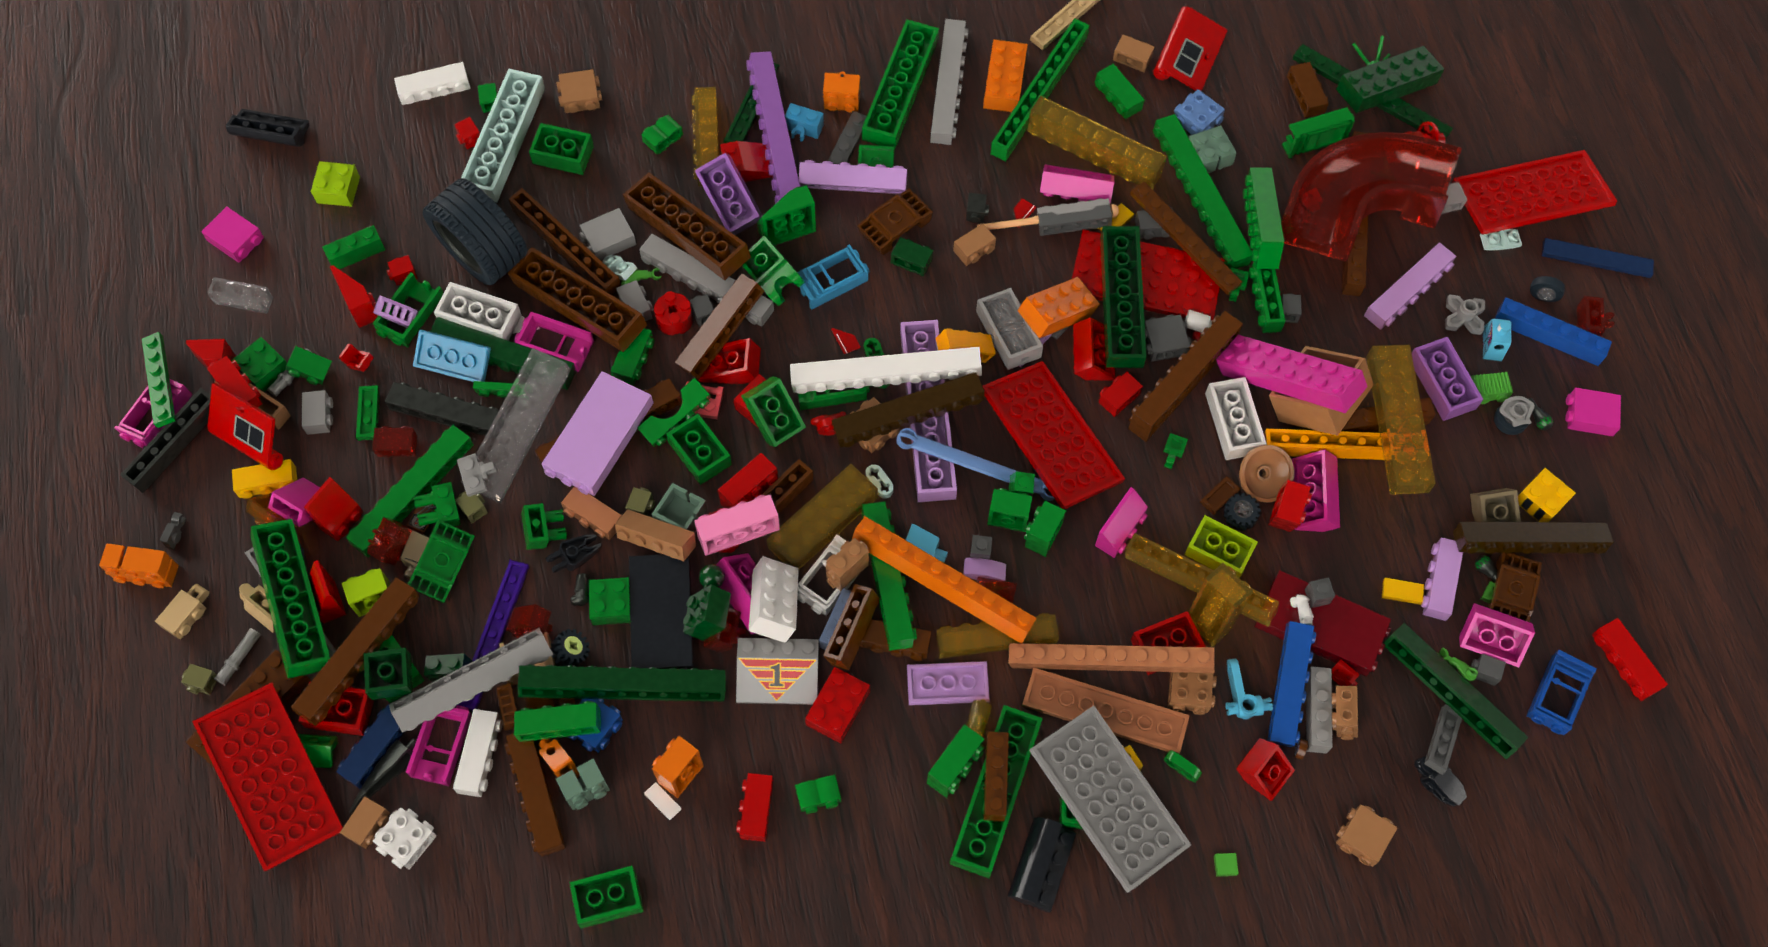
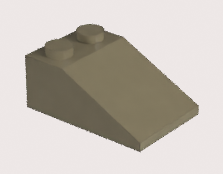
M1503 488L1470 494L1475 522H1521L1517 490Z

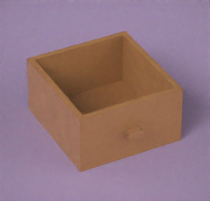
M1305 346L1301 353L1362 370L1368 387L1346 413L1272 391L1269 395L1279 422L1338 436L1374 385L1366 360L1362 357Z

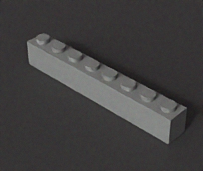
M945 19L930 143L951 145L952 138H956L957 128L953 126L954 123L957 124L958 113H955V110L959 109L960 99L957 98V95H961L962 84H959V80H963L964 70L960 69L961 66L964 67L965 56H962V52L966 53L967 42H964V39H968L969 28H965L966 21Z
M651 234L639 249L644 263L655 266L662 273L666 272L674 280L682 281L690 289H696L702 295L707 294L709 299L712 298L718 304L735 282L730 277L724 281L693 256L654 234ZM761 295L745 318L750 323L758 324L762 327L774 311L773 301Z
M537 628L389 704L391 714L402 733L407 730L411 731L418 724L434 719L443 711L452 710L457 704L473 699L476 694L492 689L499 682L508 681L513 675L519 673V665L525 666L527 664L534 665L538 662L542 663L548 660L553 653L540 628Z

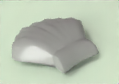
M1514 396L1506 399L1499 411L1501 415L1512 421L1513 427L1523 424H1531L1530 416L1535 405L1523 396Z

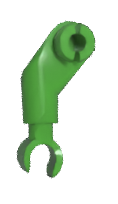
M658 268L653 269L651 272H648V270H635L626 281L622 280L621 285L648 278L659 280L662 276L657 277L654 275V272H659Z
M1441 648L1439 653L1443 659L1453 668L1457 669L1467 681L1470 682L1476 679L1478 672L1475 668H1470L1465 662L1449 656L1448 651L1445 648Z

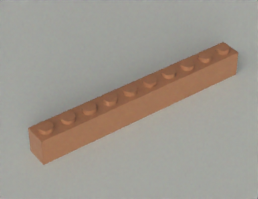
M1009 643V665L1011 668L1033 669L1034 667L1037 669L1215 673V650L1210 647Z

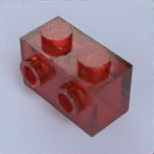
M383 426L374 429L372 449L377 457L416 456L417 434L414 428L409 426H401L400 428Z

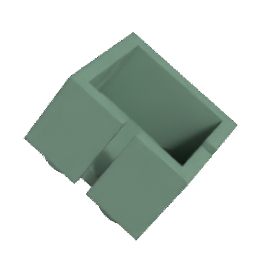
M1221 125L1189 136V140L1208 173L1216 171V167L1219 170L1233 165L1237 152Z
M672 483L653 511L652 517L693 532L696 528L694 520H697L707 511L706 500L693 493H690L688 496L687 490Z
M594 759L577 767L581 778L577 779L573 770L556 778L572 810L584 808L588 805L589 801L594 798L597 800L607 794L606 792L610 790Z

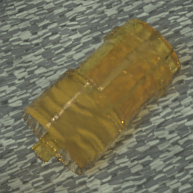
M983 699L981 701L974 700L971 705L967 726L982 737L985 734V727L990 717L992 705Z

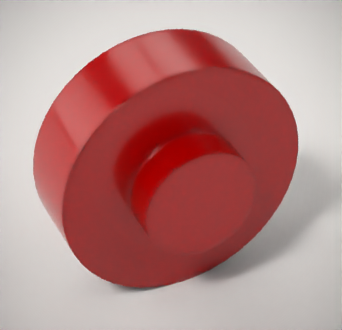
M836 417L820 420L816 424L818 434L834 435L831 420L836 419Z

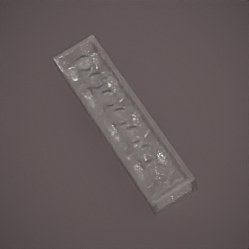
M531 349L476 453L479 462L483 461L484 464L493 462L497 469V472L487 475L488 479L485 480L487 491L480 493V495L501 504L570 372L566 362L536 349Z

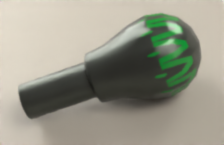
M1529 398L1535 405L1532 412L1537 427L1541 430L1550 429L1553 426V418L1543 411L1542 408H1539L1533 398Z
M1486 555L1477 557L1475 560L1476 569L1496 582L1498 571L1491 558Z

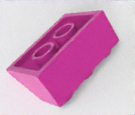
M1130 487L1100 530L1095 544L1097 548L1113 558L1118 553L1122 554L1127 547L1126 541L1128 538L1133 539L1138 531L1136 529L1137 525H1142L1148 516L1145 514L1148 506L1132 487Z

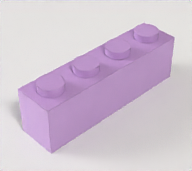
M1441 537L1432 546L1431 554L1434 556L1433 561L1431 560L1428 566L1430 577L1425 582L1424 589L1427 590V593L1423 597L1421 607L1424 608L1422 615L1446 621L1453 611L1463 552L1458 551L1456 541Z

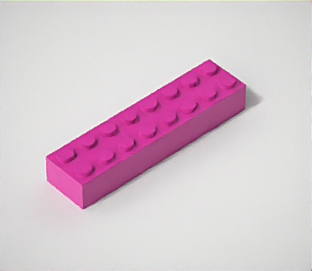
M1237 335L1216 359L1224 376L1233 379L1246 377L1249 384L1342 413H1346L1368 387L1362 370L1242 335Z

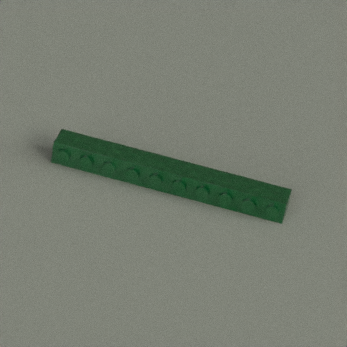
M519 665L518 697L719 702H724L726 675L725 670Z

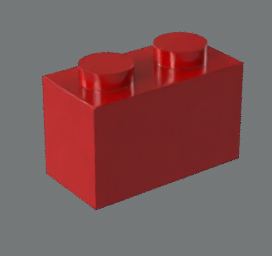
M1128 372L1122 376L1118 375L1110 387L1106 386L1100 392L1098 403L1114 417L1141 394L1143 388Z

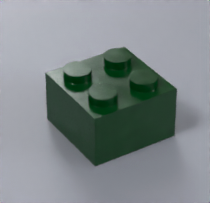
M406 648L364 653L365 693L371 700L413 693L411 654Z

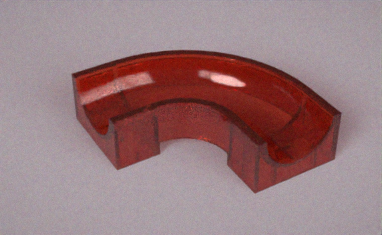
M1394 132L1361 134L1331 144L1312 157L1296 179L1281 222L1284 243L1347 262L1361 221L1373 212L1380 210L1401 211L1399 219L1435 229L1448 199V195H1446L1462 148L1425 137Z

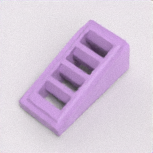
M379 296L373 313L408 328L416 317L417 310ZM384 303H387L385 311L382 312ZM393 306L394 309L392 314L390 315L389 312L391 310V307ZM399 309H400V310H401V313H400L399 318H397V314H398V311H399Z

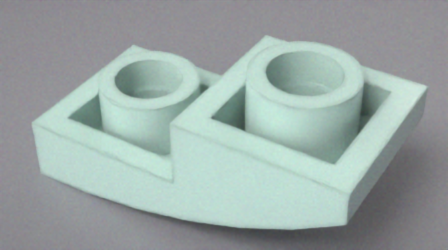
M1507 229L1484 235L1480 234L1484 250H1505L1522 246L1519 232L1516 229Z
M609 255L603 260V263L620 280L626 281L637 269L634 263L625 262L617 255Z

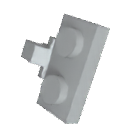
M475 453L457 459L467 496L487 491L485 480L488 479L487 475L497 472L495 464L493 462L485 464L483 461L479 462L478 456Z

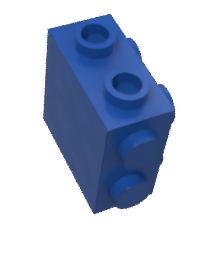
M582 699L579 704H582L584 701H593L601 709V733L568 736V738L573 741L578 739L582 742L581 746L587 751L591 752L594 750L599 753L601 749L604 750L608 746L611 735L619 731L623 720L620 711L612 705L610 707L605 705L603 699Z

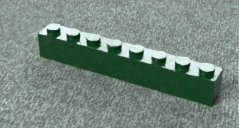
M437 317L430 330L433 333L491 347L488 366H498L506 372L512 371L521 377L533 378L538 383L545 382L551 384L556 389L568 390L577 372L573 362Z
M1405 623L1383 643L1398 660L1506 760L1529 738Z

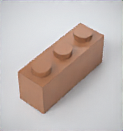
M574 486L561 502L564 509L563 512L570 518L575 517L578 519V522L583 527L592 528L594 533L603 539L605 537L611 540L616 533L615 523L622 515L590 494L585 495Z

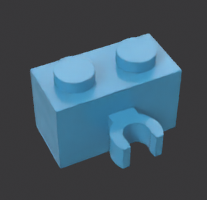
M790 103L785 119L787 129L791 131V138L794 139L796 134H800V141L804 140L805 135L818 139L824 126L823 113Z

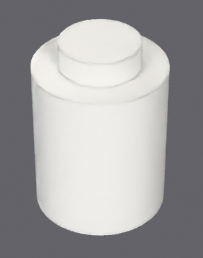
M1188 310L1185 317L1188 329L1202 333L1206 327L1210 328L1212 326L1211 316Z

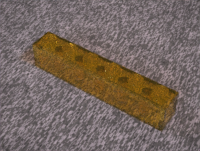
M716 87L695 88V95H692V106H695V109L692 110V119L696 123L692 124L693 135H696V139H693V150H696V154H693V162L697 164V169L719 157ZM694 169V179L698 180V186H702L698 176L695 173L696 169Z
M1039 614L1022 644L1057 643L1059 633L1055 614ZM984 621L976 625L965 623L954 628L943 626L936 632L940 659L1009 650V643L1021 644Z

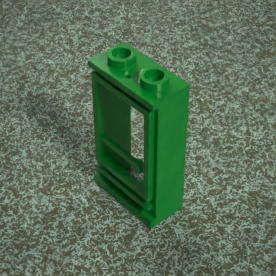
M1346 107L1289 124V128L1295 138L1293 139L1292 135L1289 134L1286 136L1287 141L1282 143L1288 158H1292L1294 154L1299 155L1301 152L1303 154L1339 142H1346L1355 122L1354 115Z
M410 272L391 300L404 304L407 298L411 297L425 305L420 311H417V316L403 335L388 328L387 325L390 323V320L379 315L373 322L376 333L382 338L387 337L398 346L403 345L408 348L412 339L444 294L442 288L438 286L434 290L428 281L424 280L420 283L416 280L414 274ZM393 306L391 307V310H390V312H389L390 315H391L392 312H393V309H394Z
M864 386L859 389L829 393L830 390H826L827 394L816 395V391H808L804 394L797 393L799 397L800 410L867 400V393H870L869 386Z

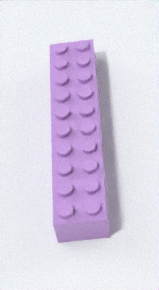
M938 320L901 322L902 354L938 351L935 339L939 335ZM940 379L935 382L928 380L919 383L906 382V395L945 383V380ZM948 412L940 417L928 418L922 423L910 424V429L914 430L917 435L952 447ZM912 448L917 501L956 500L957 486L954 463Z

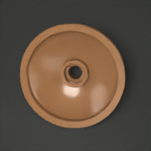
M1261 445L1252 449L1244 457L1240 466L1239 478L1243 490L1247 495H1251L1252 499L1255 498L1256 501L1266 503L1276 501L1280 487L1287 480H1294V466L1290 456L1283 449L1273 445ZM1262 469L1263 474L1260 476L1259 472Z

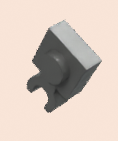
M174 512L171 523H167L160 538L161 543L166 548L174 549L181 539L182 532L180 529L186 522V518L182 517L183 514Z

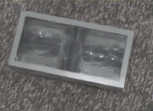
M1011 288L978 299L976 312L987 333L991 335L993 344L1007 370L1041 358L1043 350L1040 339L1017 311L1021 305Z

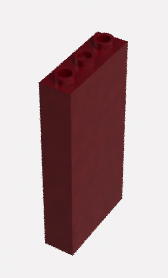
M1279 570L1254 627L1284 640L1286 624L1289 621L1300 623L1298 607L1293 608L1290 599L1300 594L1306 596L1305 588L1309 583ZM1337 595L1328 605L1310 607L1314 616L1312 626H1314L1313 632H1316V639L1314 644H1311L1310 651L1336 664L1342 659L1356 672L1365 677L1371 671L1374 672L1378 665L1376 657L1378 654L1381 655L1385 644L1382 643L1383 639L1388 637L1392 628L1389 626L1391 619Z

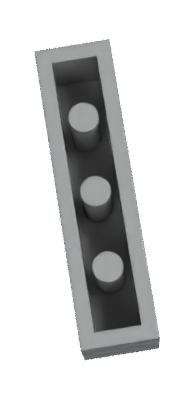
M1310 667L1308 670L1310 672L1309 681L1306 683V740H1308L1306 752L1327 753L1332 748L1331 668Z

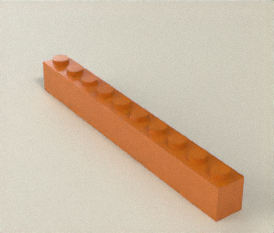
M864 516L854 531L852 539L856 538L859 542L863 541L868 546L870 554L1022 644L1037 619L1036 617Z

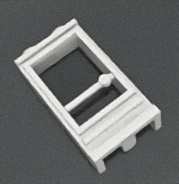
M837 534L798 583L797 599L802 603L806 602L811 605L812 610L817 614L822 613L825 616L835 606L841 591L836 588L826 601L806 586L823 565L826 567V561L830 555H836L841 551V547L846 540ZM857 576L845 587V589H848L850 587V585L854 582Z

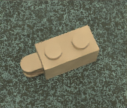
M242 584L239 587L240 598L244 601V609L274 633L275 629L264 589L260 585L253 588L250 584Z
M199 584L193 585L187 593L181 589L155 622L181 640L183 636L189 633L191 626L196 620L203 616L206 607L202 603L208 597L209 591Z

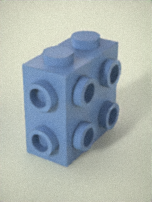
M1199 89L1193 94L1190 93L1185 102L1178 104L1174 109L1180 124L1190 135L1212 129L1215 125L1219 126L1224 119L1223 114L1225 111L1222 106Z

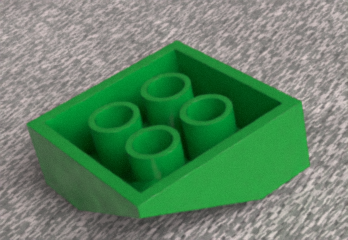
M807 185L790 190L758 220V232L761 238L765 236L775 246L816 232L815 202Z

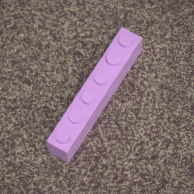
M805 160V162H800L799 184L800 187L807 185L808 188L901 194L906 191L907 169H904L902 166L886 168L885 165L871 167L863 163L855 166L846 162H842L839 165L829 161L815 163L812 160Z
M1439 242L1372 303L1364 316L1380 330L1385 326L1389 327L1395 321L1396 315L1401 316L1408 307L1406 306L1408 304L1413 305L1418 300V295L1421 292L1425 294L1430 289L1432 282L1437 283L1443 276L1442 273L1444 271L1449 272L1455 265L1453 261L1456 255Z

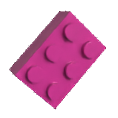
M1474 603L1460 633L1459 642L1460 647L1519 667L1534 637L1535 630L1532 623Z

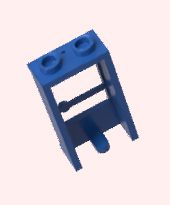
M1561 650L1555 652L1551 656L1526 716L1531 718L1536 724L1551 728V731L1556 734L1565 735L1572 729L1574 720L1597 668ZM1558 670L1580 681L1579 690L1561 682L1559 678H1553L1555 671ZM1551 681L1577 693L1566 719L1541 706Z

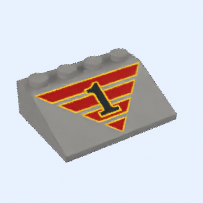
M738 638L736 703L813 705L818 695L819 639H788L784 643L772 638Z

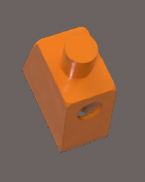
M542 739L538 745L541 748L539 753L557 778L571 770L574 771L577 778L580 776L576 765L556 739L552 741L550 739Z

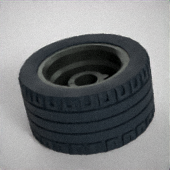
M457 179L423 208V217L440 243L464 269L485 285H493L527 254L526 243L511 220L483 190L467 179Z

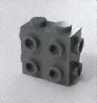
M1167 315L1163 318H1150L1145 321L1146 354L1150 355L1151 362L1180 357L1184 352L1187 354L1192 343L1190 337H1187V325L1185 321H1182L1181 315Z

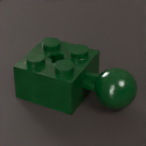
M709 564L702 568L699 580L704 589L690 596L687 601L688 608L683 620V633L702 641L724 630L726 626L731 593L719 588L724 582L725 575L722 568L718 565Z

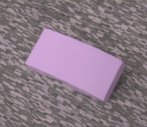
M966 558L964 560L963 575L980 582L985 578L1002 584L1006 577V564L988 559Z

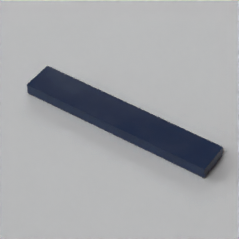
M1545 238L1543 241V257L1647 278L1653 276V259Z

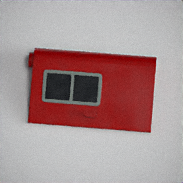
M1186 6L1182 7L1153 70L1154 76L1158 80H1166L1172 76L1193 90L1199 89L1202 91L1228 30L1196 10Z
M212 383L208 431L271 471L281 467L283 455L272 448L276 419L217 383Z

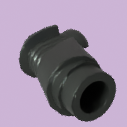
M585 573L576 576L575 595L570 599L573 606H583L589 601V579Z

